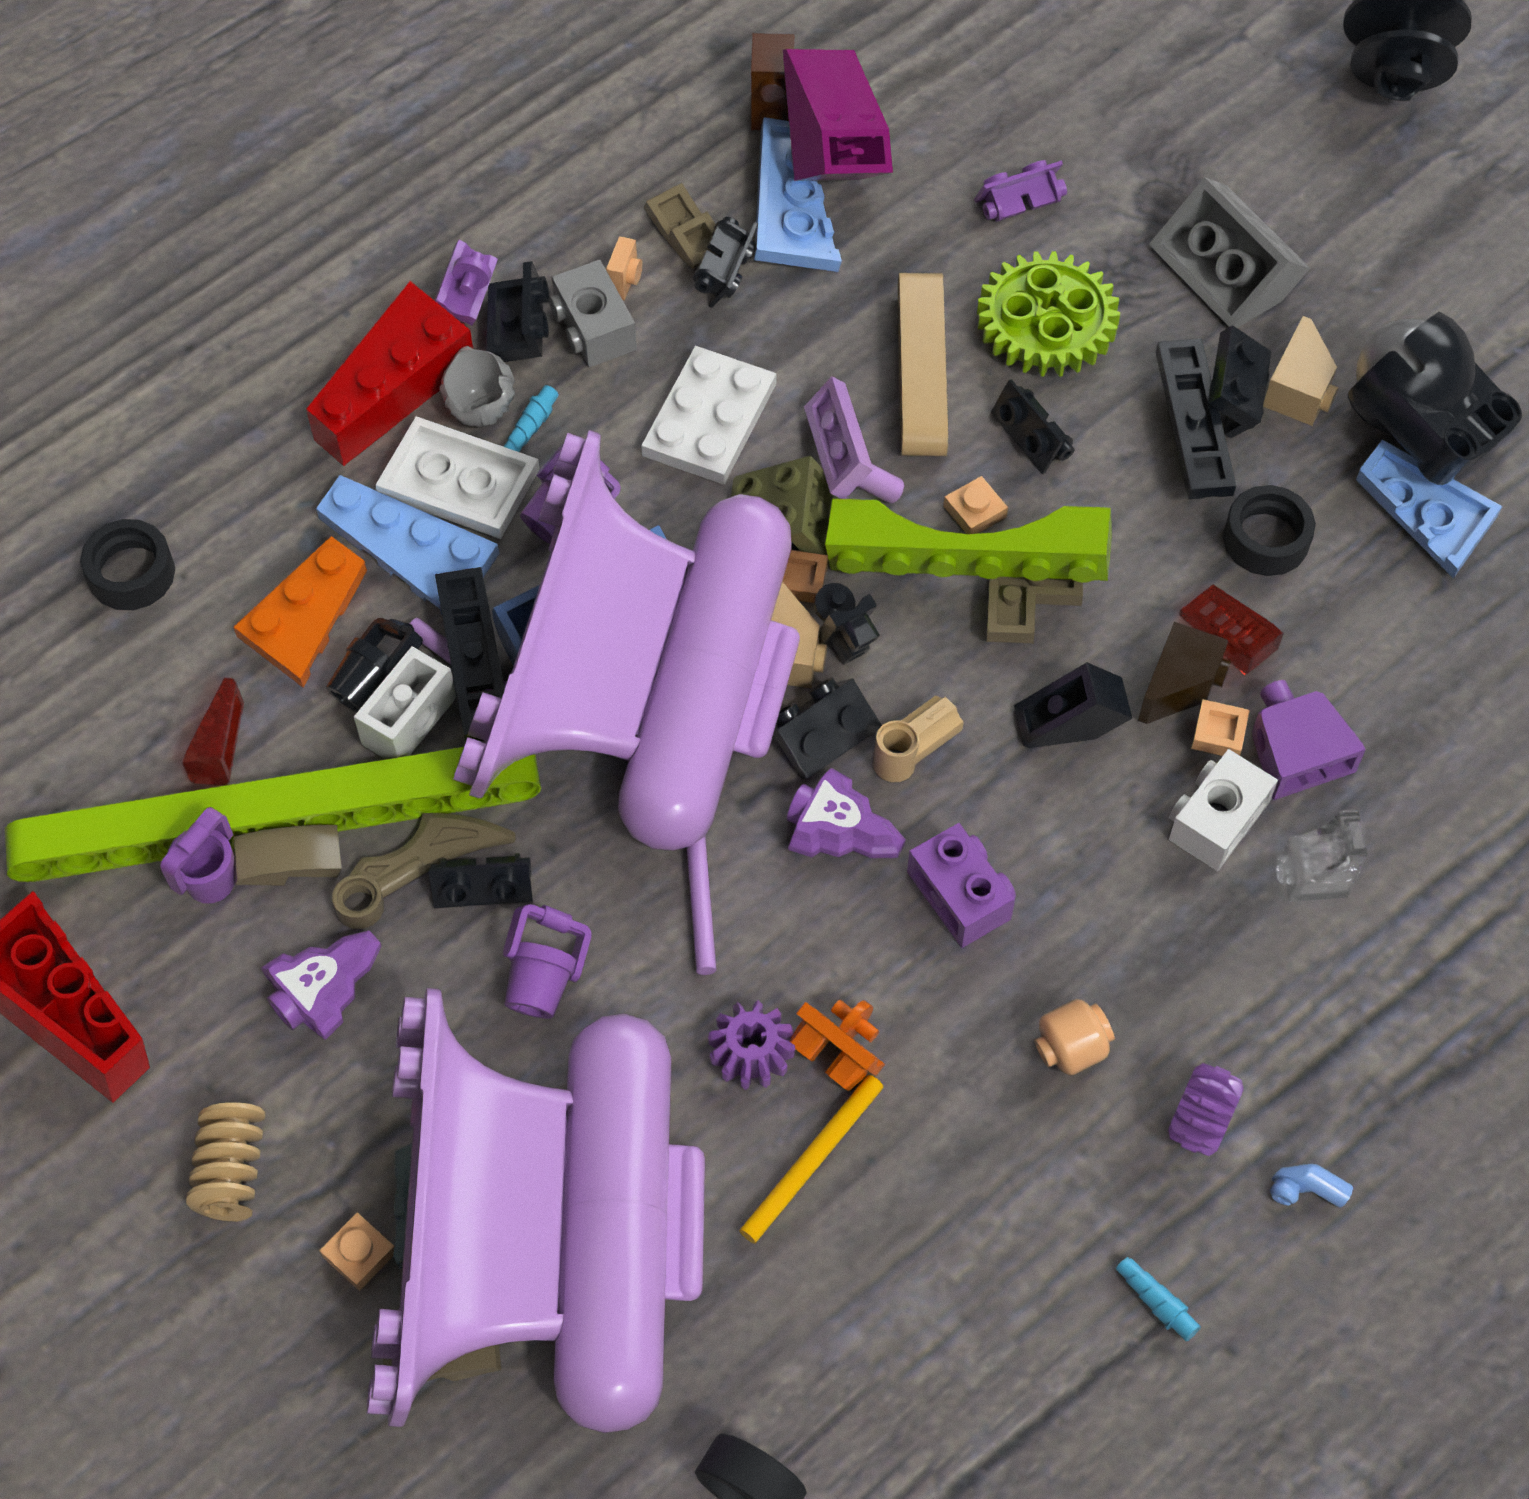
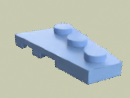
M1381 440L1360 468L1356 481L1452 578L1456 576L1496 520L1502 508L1501 505L1456 480H1452L1444 485H1436L1422 475L1417 462L1411 455L1384 440Z

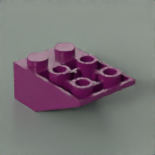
M824 49L783 50L794 181L862 180L893 173L889 127L855 51Z

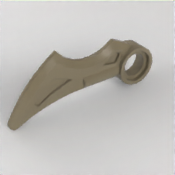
M423 813L418 830L406 845L383 856L362 857L350 876L343 878L337 883L332 893V902L336 916L344 926L352 929H364L372 926L381 918L384 912L383 898L429 872L431 864H439L441 858L452 860L481 849L514 843L516 835L509 829L473 817L444 813ZM363 892L372 897L370 905L361 911H352L344 906L346 899L351 894Z

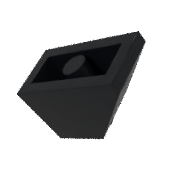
M1088 662L1014 705L1023 746L1027 748L1094 740L1132 719L1122 677Z

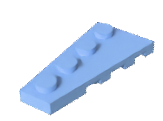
M764 117L760 136L756 223L758 225L755 230L756 247L754 249V260L839 272L842 260L839 249H835L832 238L834 230L831 219L826 216L822 185L818 184L817 181H794L789 121Z
M339 475L316 508L318 517L322 522L358 550H365L377 560L381 568L390 575L393 573L410 586L414 594L423 601L429 600L440 611L441 607L435 574L481 567L484 578L499 555L497 543L342 475Z

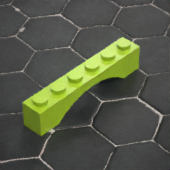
M832 499L825 546L831 570H838L849 574L864 571L886 572L897 576L916 573L933 574L938 577L969 575L985 579L1021 577L1033 581L1045 579H1072L1081 583L1094 580L1108 581L1112 542L1111 508L1063 506L1044 518L1018 528L994 533L962 534L939 531L915 524L894 513L879 500Z

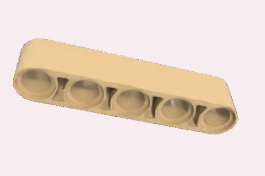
M899 273L898 345L901 456H947L948 410L943 273Z

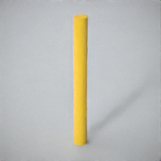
M867 1075L740 1228L739 1231L743 1237L756 1244L882 1091L884 1086L876 1077Z

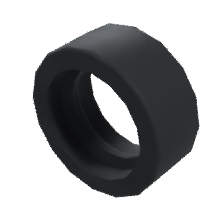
M1274 485L1256 486L1241 493L1230 506L1223 533L1226 552L1237 565L1251 573L1264 576L1282 575L1297 568L1307 556L1314 536L1316 522L1312 509L1298 494L1287 488ZM1268 514L1277 516L1291 526L1295 531L1296 537L1294 542L1287 546L1269 547L1260 545L1250 539L1242 529L1243 521L1252 515Z
M121 519L107 523L92 533L82 548L80 564L91 593L101 604L115 610L134 611L150 606L163 597L173 583L175 564L166 538L154 525L142 520ZM128 548H144L154 553L155 562L149 571L137 579L127 582H113L102 576V567L108 558L118 551Z
M724 1433L716 1436L695 1470L700 1483L718 1499H804L807 1494L806 1488L800 1479L782 1463L749 1442Z

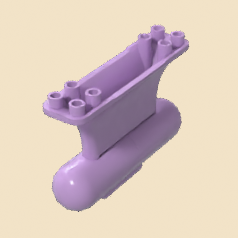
M589 430L586 439L567 433L538 519L556 527L548 549L550 551L549 559L502 698L482 692L468 735L484 740L486 743L467 737L453 780L471 785L469 795L482 798L501 771L527 756L557 750H580L611 755L629 761L619 791L618 809L620 818L631 836L651 849L674 851L690 847L705 837L713 823L733 751L753 758H760L767 754L800 641V635L795 628L771 620L791 553V527L780 509L761 497L738 494L718 502L708 510L701 522L693 550L677 545L640 525L615 501L605 484L600 467L601 435Z
M427 988L424 998L404 997L402 1017H399L396 1048H400L398 1066H395L392 1097L412 1099L410 1126L413 1127L400 1307L399 1310L379 1309L377 1324L374 1325L371 1358L392 1359V1366H374L373 1379H370L367 1414L388 1415V1426L401 1427L406 1422L412 1402L418 1391L434 1373L447 1363L467 1353L488 1346L508 1342L538 1340L555 1341L554 1384L557 1400L560 1407L579 1426L601 1433L627 1430L645 1421L658 1406L663 1388L665 1299L695 1300L701 1295L703 1286L705 1157L702 1150L698 1147L669 1144L671 1056L665 1037L647 1020L627 1014L603 1016L586 1026L573 1040L568 1060L567 1090L549 1088L504 1076L484 1066L469 1055L456 1040L448 1026L443 1007L442 993L439 989Z

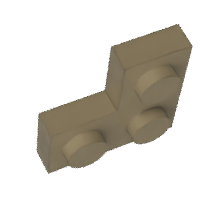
M1021 577L989 579L987 642L1034 644L1035 605L1082 606L1083 583L1072 579H1045L1041 581H1033Z

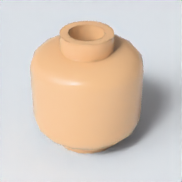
M1075 999L1041 1017L1039 1022L1041 1037L1035 1039L1034 1043L1039 1055L1048 1068L1056 1064L1065 1074L1075 1075L1105 1060L1110 1052L1109 1042L1113 1041L1115 1037L1108 1019L1098 1004L1095 1003L1090 1006L1083 1000Z

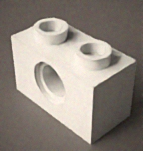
M411 646L354 716L361 744L385 759L410 756L457 698L451 668Z
M1228 749L1218 763L1210 760L1204 766L1195 782L1199 788L1190 798L1184 794L1172 809L1169 819L1174 821L1169 841L1211 868L1219 871L1270 803L1278 779ZM1210 804H1221L1228 809V811L1223 812L1215 810L1210 806Z

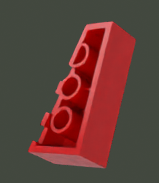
M409 281L306 408L314 441L340 464L345 466L440 391L439 387L441 386L444 371L451 363L455 354L462 347L469 346L473 348L470 329L413 282Z
M32 891L0 919V1014L114 1103L150 1068L143 1038L109 992L103 989L95 978L93 970L84 958L78 955L67 940L64 931L56 920H52L44 909L42 901Z

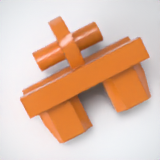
M838 1000L831 1009V1012L842 1020L840 1027H838L820 1011L805 1002L796 1013L803 1020L797 1026L790 1039V1042L795 1045V1049L812 1062L829 1041L841 1049V1053L825 1073L847 1091L852 1090L861 1082L868 1072L877 1076L885 1064L853 1039L859 1033L871 1043L879 1034V1030L868 1022L873 1012V1006L867 1001L862 1000L852 1009L842 1000Z

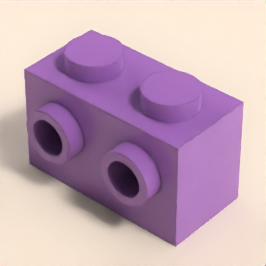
M957 823L909 851L907 873L960 947L963 948L1011 920L1016 894L1006 875L1001 872L997 874L987 861V852L981 841L975 835L969 836L961 824Z

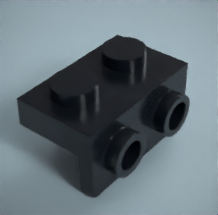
M533 261L523 262V278L494 282L488 285L486 351L499 356L503 362L542 357L543 338H548L549 336L548 321L543 311V303L549 302L548 283L545 276L539 277Z
M1233 325L1220 332L1208 403L1226 415L1224 434L1229 438H1233L1261 423L1271 351Z
M831 677L811 689L809 693L812 699L802 706L798 707L796 703H792L780 710L772 740L776 739L801 779H808L882 726L853 678L836 682Z

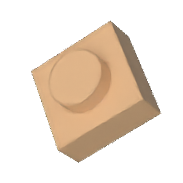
M619 236L606 271L622 300L625 301L631 284L637 285L639 282L643 263L642 259L637 258L636 240Z
M982 476L944 497L943 507L966 534L980 533L1007 518L1008 506Z
M1202 699L1191 749L1223 756L1230 749L1240 756L1250 710Z
M358 1212L319 1250L322 1257L359 1291L397 1253L395 1246Z

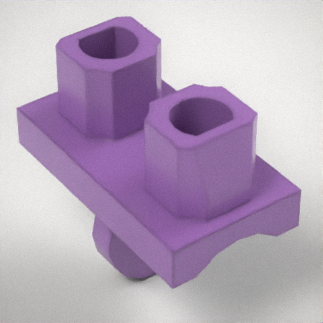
M458 240L453 248L435 301L460 322L463 321L472 326L477 319L498 258L476 252L465 242Z

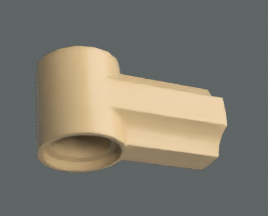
M934 696L901 721H889L883 724L878 729L875 740L873 768L876 774L889 782H902L908 779L914 773L918 762L962 731L963 720L960 718L956 706L946 697ZM889 750H899L903 753H893Z

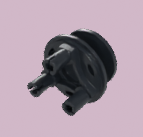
M1354 0L1346 9L1343 18L1344 33L1356 46L1351 55V71L1358 80L1375 88L1378 94L1395 101H1410L1419 91L1428 90L1445 83L1455 74L1458 67V52L1455 47L1465 40L1471 30L1472 15L1469 7L1464 0Z

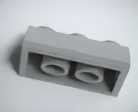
M1206 177L1202 179L1149 243L1161 258L1229 327L1233 325L1238 328L1282 302L1311 269L1227 185Z

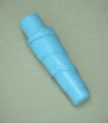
M545 385L537 396H532L529 399L530 402L523 410L522 416L515 424V428L503 447L520 452L522 447L528 443L532 435L537 432L553 411L552 405L559 396L554 388Z
M1126 1257L1118 1264L1116 1270L1139 1294L1138 1297L1152 1310V1313L1165 1325L1167 1330L1173 1328L1186 1342L1200 1330L1201 1326L1187 1313L1188 1307L1164 1285H1161L1149 1272L1144 1271L1133 1259Z

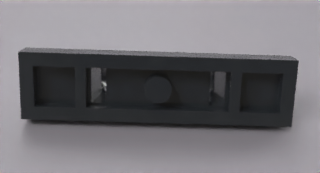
M1202 338L1160 341L1157 344L1155 353L1188 500L1233 496L1236 489V481L1219 410L1208 404L1212 379Z
M477 567L435 574L465 743L467 737L481 742L484 741L468 735L482 692L471 694L468 692L492 688V690L483 692L502 698L505 690L482 568Z

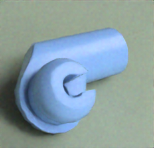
M1317 1164L1283 1167L1278 1170L1272 1177L1274 1184L1271 1186L1270 1194L1276 1202L1289 1206L1298 1201L1299 1193L1313 1192L1341 1208L1349 1200L1353 1186Z

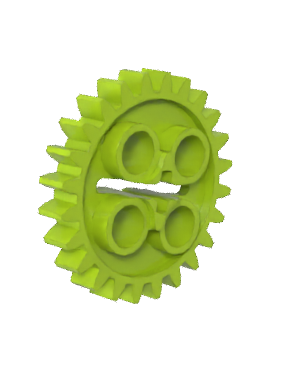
M1034 251L1031 262H1027L1024 257L1017 255L1015 268L1003 262L1000 274L990 273L989 284L982 285L981 297L978 299V329L984 330L983 342H994L992 353L994 356L1007 352L1006 365L1010 366L1018 360L1022 361L1023 373H1027L1032 365L1038 366L1040 376L1042 377L1047 373L1048 367H1054L1060 377L1063 376L1064 367L1067 365L1078 373L1081 371L1082 360L1091 365L1096 364L1097 353L1106 355L1109 342L1115 341L1121 313L1117 311L1119 297L1112 296L1113 284H1102L1104 273L1100 271L1090 275L1088 273L1090 262L1088 261L1079 267L1074 266V255L1071 254L1064 262L1058 261L1056 251H1052L1049 260H1043L1039 252Z

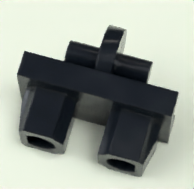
M830 583L819 589L814 598L816 615L824 621L819 629V644L827 646L832 644L844 665L867 653L870 649L869 645L879 638L880 635L869 617L877 605L871 594L862 597L855 607L854 595L848 587L841 583Z

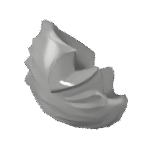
M465 346L455 354L451 363L444 371L439 388L445 408L451 410V415L456 416L457 421H461L464 425L480 428L482 426L494 425L498 419L503 417V413L508 412L510 402L514 399L513 396L515 395L513 389L515 379L509 365L505 364L499 356L489 351L475 350Z

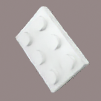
M695 346L641 445L642 456L724 485L776 386L777 373Z
M416 416L377 481L376 490L426 513L501 539L539 471V461L537 458Z

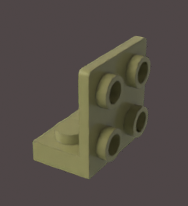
M811 455L738 475L733 479L731 497L738 494L757 496L775 505L790 524L791 541L802 552L827 555L825 543L832 499H837V497L830 493L823 468Z

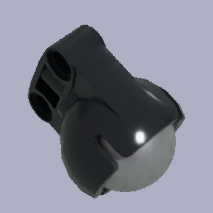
M1441 312L1436 313L1426 321L1418 319L1394 321L1372 334L1361 349L1357 361V383L1349 390L1347 395L1356 413L1366 423L1382 432L1391 433L1415 459L1422 475L1436 485L1447 484L1461 476L1503 440L1522 419V411L1517 401L1508 393L1501 391L1475 363L1474 351L1463 329L1452 318Z

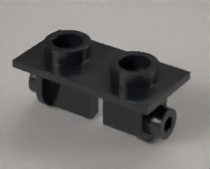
M724 217L723 220L716 223L707 248L720 255V257L706 250L693 276L694 286L699 292H710L713 294L708 305L709 307L713 308L724 295L730 298L737 290L742 280V275L737 272L740 265H745L756 247V243L751 239L758 223L754 222L747 230L739 227L738 221L732 217Z
M1012 379L1008 380L991 413L1037 469L1044 474L1054 458L1058 457L1061 461H1064L1074 453L1073 439L1066 435L1055 421H1046L1049 414L1035 399L1031 389H1024L1022 386H1017Z
M515 853V856L487 857L486 864L477 865L476 858L458 860L441 858L439 864H431V868H429L434 909L533 902L530 857L521 858L520 853Z

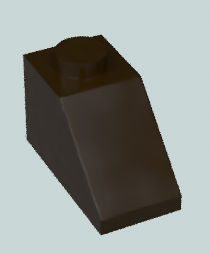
M1174 622L1144 696L1138 721L1148 724L1200 705L1202 699L1208 700L1213 685L1222 688L1231 664L1230 660L1223 658L1228 640Z

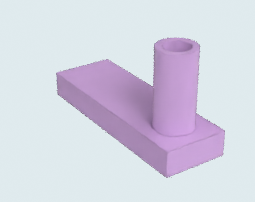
M831 376L804 406L830 493L840 499H846L858 487L889 504L895 503L902 495L904 489L903 480L871 464L846 384Z

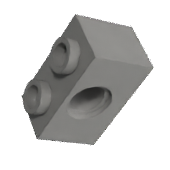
M601 260L552 276L554 295L549 297L551 311L557 322L563 320L566 324V336L573 353L581 352L588 367L637 350L635 322Z

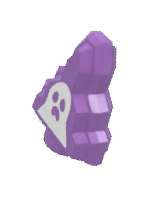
M832 768L824 774L815 789L805 784L799 787L787 814V821L796 824L788 849L809 857H814L820 852L840 857L854 851L869 858H898L905 845L906 839L889 820L872 813L868 798L852 789V779Z
M370 931L342 937L327 949L308 947L293 957L284 953L261 967L265 977L276 990L267 997L270 1006L291 1030H294L304 1022L310 1029L326 1040L343 1023L342 1011L355 999V982L370 971L382 947L380 941Z

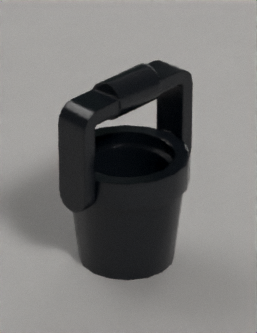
M377 618L360 638L355 637L346 648L347 653L327 684V691L345 707L357 713L411 646L416 649L420 648L423 638L414 631V627L409 623L397 619ZM385 635L401 641L390 657L377 648V645Z

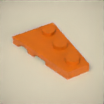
M331 536L233 627L236 636L304 688L311 675L310 668L318 653H323L330 640L328 635L338 616L343 615L367 572L365 561Z

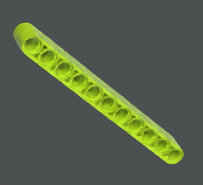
M464 747L23 818L15 820L5 827L7 876L18 882H37L162 861L167 855L174 839L184 831H187L209 807L214 808L227 817L233 832V836L229 840L232 848L234 836L268 829L309 825H337L338 832L419 819L422 818L423 813L449 814L522 802L537 796L541 791L536 754L520 759L501 771L482 798L469 795L471 785L453 780Z

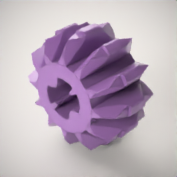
M759 1000L753 1004L752 1011L748 1012L737 1002L733 1006L734 1018L720 1013L716 1018L719 1030L709 1033V1045L714 1048L710 1053L711 1064L713 1066H723L722 1078L725 1082L740 1075L741 1087L744 1090L751 1085V1078H758L760 1084L767 1088L771 1083L770 1072L784 1076L787 1072L785 1060L792 1059L795 1055V1045L789 1041L793 1035V1028L790 1024H780L781 1012L778 1008L765 1015L763 1014V1004ZM743 1043L749 1045L747 1049L743 1047ZM755 1043H761V1047H758Z
M1202 1063L1195 1067L1168 1128L1170 1139L1193 1153L1197 1151L1210 1156L1217 1152L1244 1090L1242 1080L1218 1066L1212 1067Z

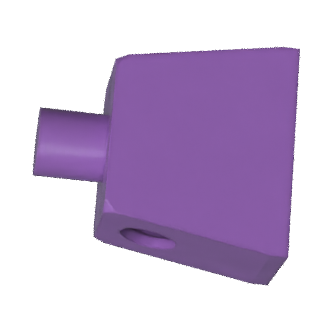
M1285 680L1272 682L1261 690L1260 696L1267 708L1258 712L1252 730V737L1263 771L1278 779L1272 795L1273 800L1357 771L1366 749L1323 693L1315 691L1294 698Z

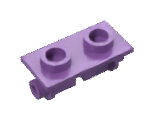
M1045 160L1037 161L1022 169L1023 173L1008 177L1006 172L993 175L983 182L984 185L974 198V201L976 203L986 200L987 203L983 204L984 215L987 220L994 219L996 222L1024 213L1026 208L1021 198L1023 196L1027 197L1031 210L1060 202L1061 197L1067 195L1064 180H1057L1055 176L1063 165L1062 160L1047 165Z

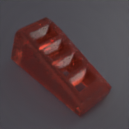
M1214 584L1184 606L1179 613L1193 628L1227 639L1228 644L1224 656L1245 676L1279 649L1284 634L1269 620ZM1210 602H1213L1217 608L1207 616L1199 612ZM1224 614L1229 617L1222 625L1215 623ZM1238 625L1242 630L1237 634L1233 635L1229 632ZM1250 636L1254 641L1248 645L1244 640Z
M234 678L223 679L184 755L182 764L192 783L227 785L230 782L244 707L243 698Z

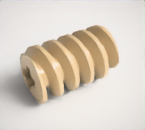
M219 1103L203 1108L199 1112L198 1125L200 1129L195 1134V1145L198 1148L192 1155V1164L195 1168L190 1172L189 1184L192 1186V1189L187 1192L186 1204L191 1210L200 1215L222 1221L238 1222L247 1220L252 1216L250 1208L238 1205V1203L250 1201L255 1197V1190L249 1186L242 1185L241 1182L257 1179L258 1170L244 1164V1162L260 1159V1150L247 1143L259 1141L263 1137L262 1129L249 1124L261 1122L265 1119V1111L261 1107L246 1103Z

